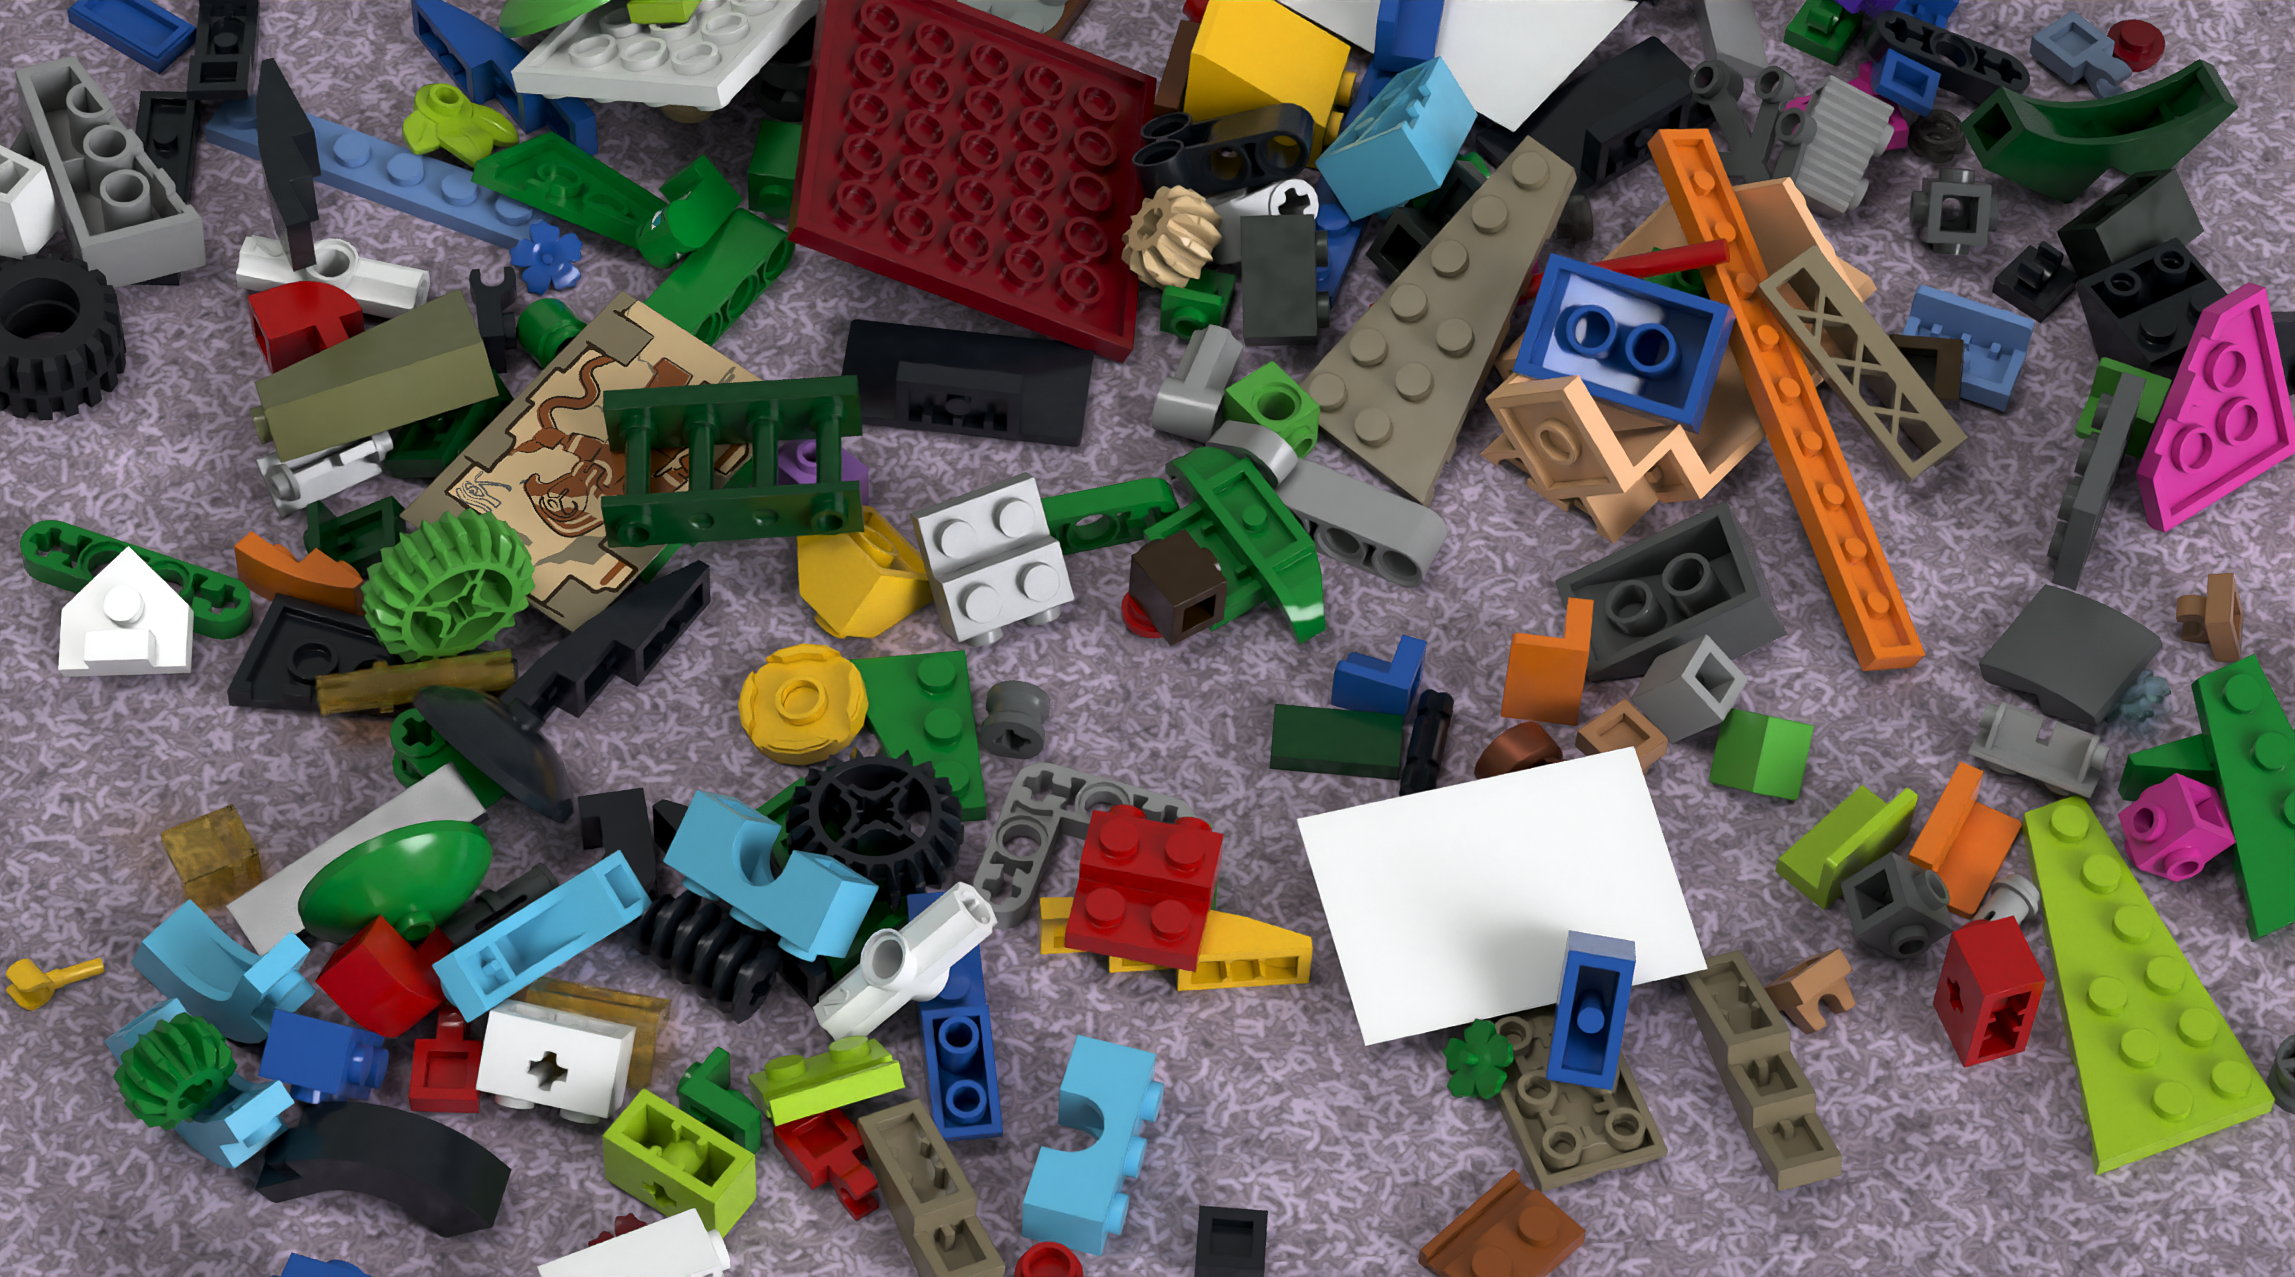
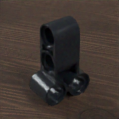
M1280 103L1193 122L1191 115L1185 112L1168 113L1150 120L1142 127L1140 133L1145 147L1134 154L1132 162L1144 198L1153 199L1157 190L1162 186L1172 189L1180 185L1187 190L1192 189L1203 197L1289 179L1299 175L1306 168L1316 131L1315 121L1305 108L1293 103ZM1287 136L1295 140L1297 144L1286 146L1278 143L1274 137ZM1228 148L1234 150L1239 156L1228 158L1222 156L1216 150Z

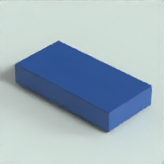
M78 0L67 9L71 24L157 74H161L196 42L197 28L150 0Z

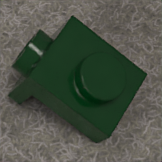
M392 495L339 517H336L320 500L307 504L308 529L303 534L307 553L309 554L317 548L336 562H347L356 569L361 577L368 574V567L382 562L380 549L394 547L400 542V532L407 533L406 520L399 516L405 508Z

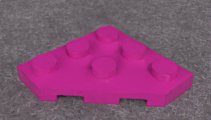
M2248 282L2203 309L2136 472L2147 523L2151 528L2164 533L2295 453V422L2266 287Z

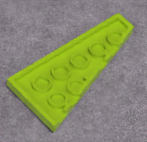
M2077 794L2025 812L2021 829L2033 885L2040 894V905L2044 919L2042 928L2046 946L2050 947L2055 971L2053 979L2071 1063L2075 1066L2079 1083L2084 1124L2088 1125L2093 1149L2091 1158L2095 1176L2271 1112L2275 1101L2274 1096L2085 798Z

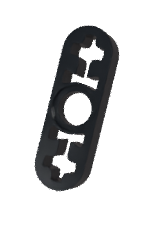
M1888 10L1880 13L1864 37V47L1870 57L1877 63L1880 62L1886 51L1890 48L1940 73L1939 88L1981 104L2000 86L2023 94L2030 84L2028 70L2014 56L1898 11ZM1936 53L1947 57L1957 67L1949 65L1948 63L1943 61Z

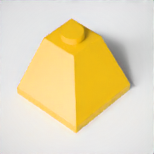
M862 505L864 532L840 533L830 536H796L799 595L817 612L814 619L818 625L829 634L840 639H845L847 636L873 639L934 600L921 554L872 506Z

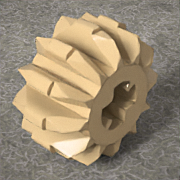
M1180 185L1172 189L1162 186L1157 190L1153 199L1145 198L1143 200L1142 209L1137 215L1130 216L1133 223L1131 228L1122 236L1121 240L1126 246L1123 249L1121 259L1130 266V270L1138 275V279L1152 288L1157 287L1164 291L1165 286L1184 288L1190 277L1195 279L1201 277V268L1206 262L1213 261L1211 256L1212 250L1222 239L1218 232L1222 217L1214 211L1211 205L1205 202L1206 199L1192 189L1187 190Z

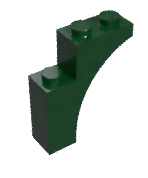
M2198 59L2182 70L2145 87L2095 100L2073 102L2046 101L2031 98L2000 86L1959 126L1983 169L2068 204L2072 203L2110 167L2129 175H2133L2135 172L2171 169L2239 107L2214 65Z

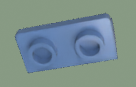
M1919 285L1914 294L1910 315L1902 335L1964 340L1965 353L1960 397L2006 411L2026 360L2035 323L2030 318L2014 314L2008 310L1998 309L1966 299L1948 291Z

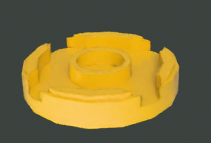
M802 643L779 649L765 658L767 664L762 666L756 674L752 670L743 682L738 700V709L744 732L761 754L778 763L804 766L827 760L830 754L835 755L849 746L863 727L869 704L862 676L853 663L851 664L849 660L841 656L839 651L827 645Z

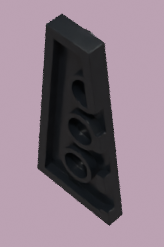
M276 593L227 690L229 706L397 717L409 709L416 708L412 702V697L422 686L441 684L475 688L499 699L515 683L519 675L518 661L516 658L476 648L471 651L466 650L458 653L451 663L442 656L428 666L420 659L405 663L400 655L390 654L387 648L380 644L365 617Z

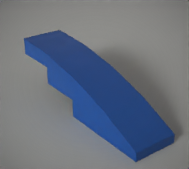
M411 0L414 34L470 102L480 105L496 98L526 135L547 125L551 131L591 156L598 153L596 114L579 97L566 96L559 99H548L542 94L516 92L511 71L529 54L527 50L512 39L504 37L502 33L472 14L442 0Z

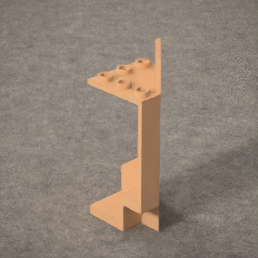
M1790 177L1732 186L1769 276L1816 244L1863 305L1864 301L1877 290L1871 277L1835 255L1832 245L1825 239L1806 206L1804 196L1795 187ZM1670 198L1602 261L1651 252L1653 247L1664 250L1688 245ZM1788 282L1777 289L1791 308L1810 311ZM1803 323L1812 332V324ZM1822 326L1820 341L1822 348L1829 357L1846 359V355ZM1524 332L1494 362L1504 382L1485 400L1504 432L1480 455L1497 466L1504 459L1508 460L1531 476L1527 479L1526 486L1565 512L1575 505L1592 517L1597 526L1596 532L1614 544L1657 501L1670 503L1701 500L1766 437V434L1729 343L1719 368L1699 434L1683 430L1680 424L1665 425L1594 401L1579 375L1533 380L1514 373L1513 368L1525 334ZM1799 348L1816 388L1824 378Z

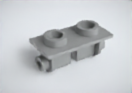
M386 430L284 463H280L277 451L255 460L276 510L280 518H283L307 507V504L325 499L389 470L383 460H385L387 452L393 449V442Z
M2002 701L2000 706L1987 703L1979 727L1982 728L1969 748L1968 754L1981 758L1983 763L1994 771L2004 774H2016L2019 772L2041 780L2049 790L2057 794L2069 797L2079 794L2091 798L2103 775V767L2110 751L2109 746L2099 743L2100 736L2057 721L2048 742L2038 738L2044 716L2011 705L2005 701Z

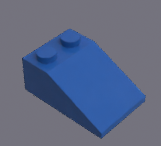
M1550 253L1513 372L1533 380L1579 375L1591 397L1596 402L1665 425L1680 424L1683 430L1699 434L1736 315L1730 305Z

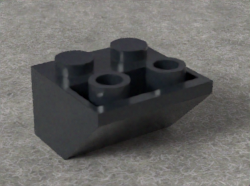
M2177 237L2079 280L2076 288L2099 361L2101 358L2106 357L2171 379V386L2203 309L2228 295Z

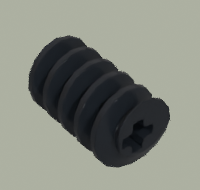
M686 890L677 898H674L671 893L662 895L643 912L633 935V948L642 955H651L652 961L662 970H671L672 976L680 983L691 984L692 990L702 999H711L712 1005L720 1012L731 1013L732 1019L737 1024L748 1020L758 1011L776 980V972L781 963L782 952L775 946L766 948L758 955L762 938L754 931L747 933L738 940L742 929L741 922L731 917L718 925L722 909L715 903H710L699 910L702 896L690 890Z

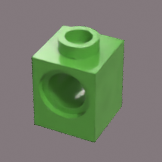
M1273 360L1225 389L1222 425L1225 421L1232 420L1265 426L1283 438L1292 447L1298 459H1304L1312 451L1317 443L1320 405Z

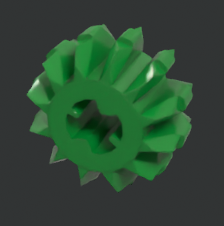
M186 1012L175 1015L169 1023L160 1019L153 1030L147 1034H138L139 1041L133 1048L122 1053L120 1058L123 1064L117 1068L113 1076L119 1086L118 1091L126 1100L124 1104L137 1119H142L149 1128L160 1126L167 1131L175 1128L182 1120L187 1123L193 1122L198 1112L204 1108H212V1101L215 1097L228 1090L230 1085L227 1079L233 1075L237 1064L232 1058L231 1049L225 1043L227 1039L214 1024H209L201 1015L191 1017Z

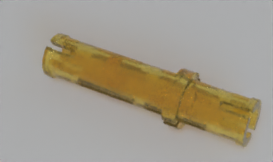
M504 648L501 651L387 666V662L384 660L372 662V669L323 676L321 674L315 675L317 702H319L320 717H325L328 714L377 707L380 714L393 712V705L412 703V697L420 687L434 684L469 687L482 692L509 689L515 683L514 665L510 663L512 661L510 648Z

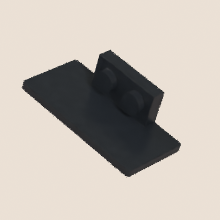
M1652 36L1553 91L1515 132L1497 123L1477 134L1475 146L1498 168L1528 135L1574 167L1577 180L1564 208L1653 158L1647 143L1659 129H1703L1717 120L1712 111L1698 103L1692 96L1693 91L1690 89L1689 79L1693 70L1660 39Z
M855 319L850 324L841 376L857 375L862 424L1078 447L1081 445L1094 350L1081 349L1062 341Z

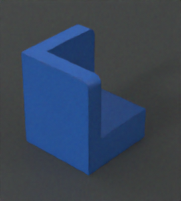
M1402 635L1392 663L1357 652H1351L1347 660L1338 661L1335 668L1331 705L1353 711L1403 715L1402 726H1404L1423 677L1427 641Z

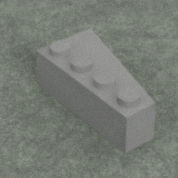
M70 56L16 69L15 75L21 118L39 164L45 166L63 222L62 229L73 258L87 262L89 271L95 269L101 271L106 276L107 285H113L114 289L206 266L201 216L191 204L186 205L176 193L175 183L163 168L158 169L144 152L143 142L132 128L128 130L115 115L113 104L77 58Z

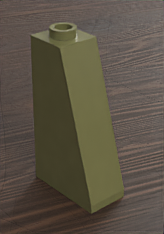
M459 289L442 295L254 382L261 405L250 408V412L261 445L273 441L280 463H284L489 399L499 394L483 340L463 293Z

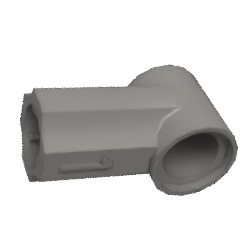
M1210 324L1203 330H1194L1174 377L1167 375L1161 384L1152 414L1151 424L1153 429L1206 444L1222 426L1225 389L1232 384L1242 361L1244 344L1238 341L1229 329Z

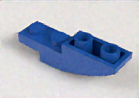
M947 891L906 895L908 923ZM978 944L950 967L945 987L937 997L926 1002L915 1001L930 1116L945 1142L1003 1137L989 1005H986L980 946Z

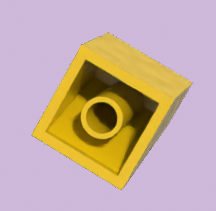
M1209 0L1191 52L1183 112L1191 115L1193 122L1280 103H1293L1302 106L1314 119L1316 130L1306 167L1318 169L1315 161L1324 153L1325 147H1329L1339 137L1342 129L1344 113L1337 112L1338 106L1349 108L1352 100L1357 73L1347 71L1351 46L1274 0ZM1287 136L1274 137L1278 143L1286 146L1297 144L1295 140Z

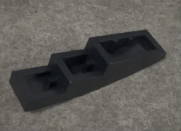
M274 58L263 60L261 63L256 98L258 147L265 190L275 231L291 268L295 272L317 265L310 222L319 220L313 178L321 176L314 128Z
M697 560L639 588L592 617L539 658L499 699L509 705L515 697H518L535 709L545 720L557 707L579 719L615 676L637 687L711 602L710 566Z

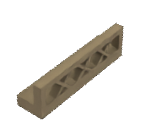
M1816 244L1757 285L1754 291L1906 484L1910 483L1931 466L1937 467L1947 460L1968 439L1967 435ZM1788 282L1810 311L1791 308L1777 289ZM1803 323L1812 324V332ZM1822 326L1849 360L1829 357L1820 345ZM1841 371L1850 372V381ZM1860 374L1887 408L1869 406L1859 395ZM1880 420L1889 421L1888 430ZM1899 424L1924 454L1915 462L1911 461L1897 443Z

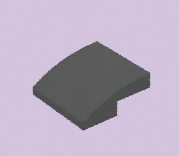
M2045 584L1982 658L1979 666L1983 679L1990 684L2038 695L2043 714L2097 727L2163 646L2160 636L2127 615L2086 596Z

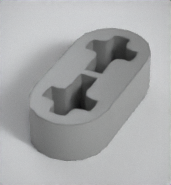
M1232 420L1225 421L1205 445V447H1215L1228 451L1241 460L1248 457L1272 487L1279 486L1299 463L1297 454L1283 438L1271 429L1257 424Z

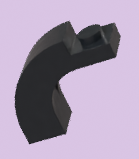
M332 1101L305 1105L298 1127L288 1129L270 1142L265 1152V1163L255 1190L269 1201L275 1203L325 1191L344 1190L365 1193L385 1199L404 1208L440 1237L449 1238L493 1227L512 1169L482 1145L437 1121L383 1105Z

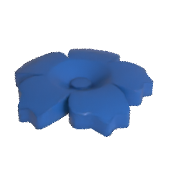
M541 221L538 224L530 225L529 235L531 241L527 238H521L517 246L510 249V265L517 268H527L523 271L521 280L526 284L528 293H536L542 296L548 289L550 281L556 290L575 287L576 281L581 278V273L572 263L580 261V250L583 245L575 233L565 234L558 239L559 228Z

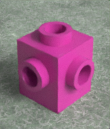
M2178 773L2173 774L2160 784L2147 788L2141 793L2137 801L2118 813L2126 836L2124 847L2133 864L2144 872H2150L2174 882L2195 876L2204 868L2205 863L2236 842L2216 789Z

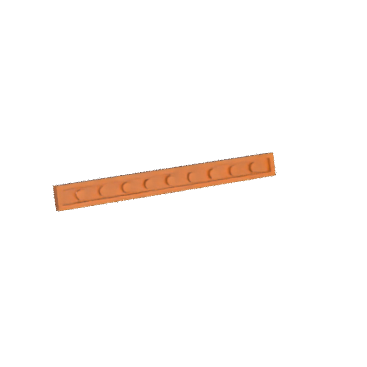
M1659 129L1648 141L1647 145L1688 245L1723 238L1727 240L1730 262L1698 269L1710 299L1730 305L1736 315L1728 343L1862 671L1912 668L1926 654L1799 347L1754 291L1757 285L1767 279L1769 275L1708 129Z

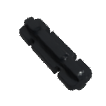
M1428 689L1420 695L1417 716L1414 721L1407 751L1406 764L1400 782V797L1436 789L1437 776H1439L1454 705L1453 697L1447 692L1438 693L1433 689Z

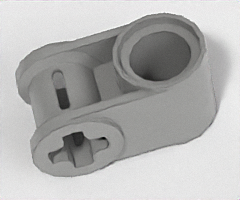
M1289 178L1227 191L1207 198L1205 202L1211 205L1214 211L1222 217L1221 226L1218 230L1222 239L1213 248L1211 253L1214 264L1225 265L1241 261L1240 216L1314 214L1316 218L1319 203L1318 196L1313 187L1304 180Z

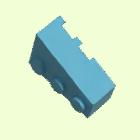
M1439 56L1398 73L1315 161V164L1352 222L1377 213L1379 218H1385L1392 215L1396 207H1404L1410 199L1441 187L1478 114L1442 57Z

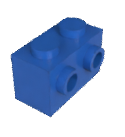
M275 1009L258 1076L292 1084L289 1092L291 1098L308 1103L318 1104L320 1102L347 1101L348 1097L368 1101L371 1089H379L382 1085L388 1067L389 1052L387 1049L382 1048L385 1037L380 1036L379 1033Z

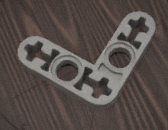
M1038 762L1027 765L1017 773L973 880V887L991 905L998 923L992 929L1004 930L1013 928L1026 919L1060 833L1086 840L1091 820L1086 810L1093 804L1106 802L1113 805H1131L1142 810L1147 816V820L1163 823L1164 821L1174 823L1176 819L1181 817H1195L1193 810L1186 802L1175 797L1052 763ZM1041 787L1052 790V794H1047L1043 802L1032 799V794L1036 795ZM1071 794L1076 795L1075 812L1066 811V806L1070 805ZM1028 836L1034 839L1040 847L1032 855L1022 857L1009 853L1004 848V844L1012 837ZM1004 873L1013 877L1011 897H1006L1002 905L991 902V896H997L1004 881Z

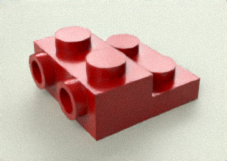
M1115 805L1108 812L1093 810L1080 859L1079 880L1065 931L1064 947L1196 972L1221 867L1224 834L1212 832V828L1207 822L1196 817H1181L1176 819L1173 824L1147 820V816L1142 810L1131 805Z

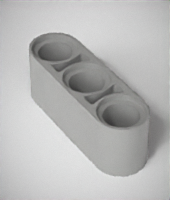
M1299 458L1298 465L1277 487H1272L1315 542L1316 552L1405 588H1414L1421 584L1448 536V527L1444 520L1431 509L1309 460Z

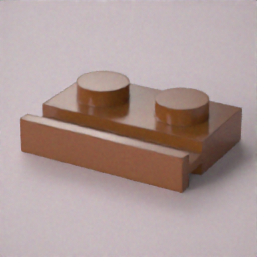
M1513 1169L1420 1249L1418 1263L1425 1269L1429 1267L1439 1277H1546L1584 1243L1586 1230L1537 1188L1533 1191L1520 1181L1521 1175Z

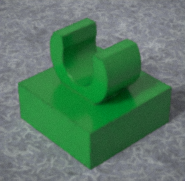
M1806 0L1787 26L1783 43L1836 66L1861 31L1864 16L1858 13L1851 14L1834 0Z

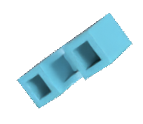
M697 790L663 862L685 875L682 885L688 890L710 900L717 901L719 897L733 905L729 914L734 919L757 930L766 931L767 928L771 929L781 936L778 942L779 947L798 958L814 962L817 955L845 958L879 886L831 856L793 850L783 872L774 880L770 870V853L782 826L735 797Z
M1077 1035L1060 1087L1058 1124L1082 1130L1090 1134L1097 1142L1091 1147L1077 1152H1065L1041 1146L1023 1201L1022 1237L1041 1242H1057L1069 1249L1101 1256L1108 1233L1121 1234L1129 1205V1195L1121 1193L1126 1176L1138 1178L1146 1152L1147 1139L1138 1136L1143 1120L1155 1123L1164 1093V1083L1154 1081L1155 1053Z

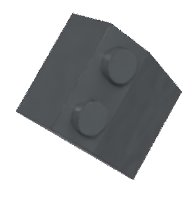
M1726 501L1555 580L1565 611L1568 597L1594 600L1590 649L1586 668L1587 675L1592 682L1646 674L1657 656L1706 634L1730 660L1787 635L1752 540Z

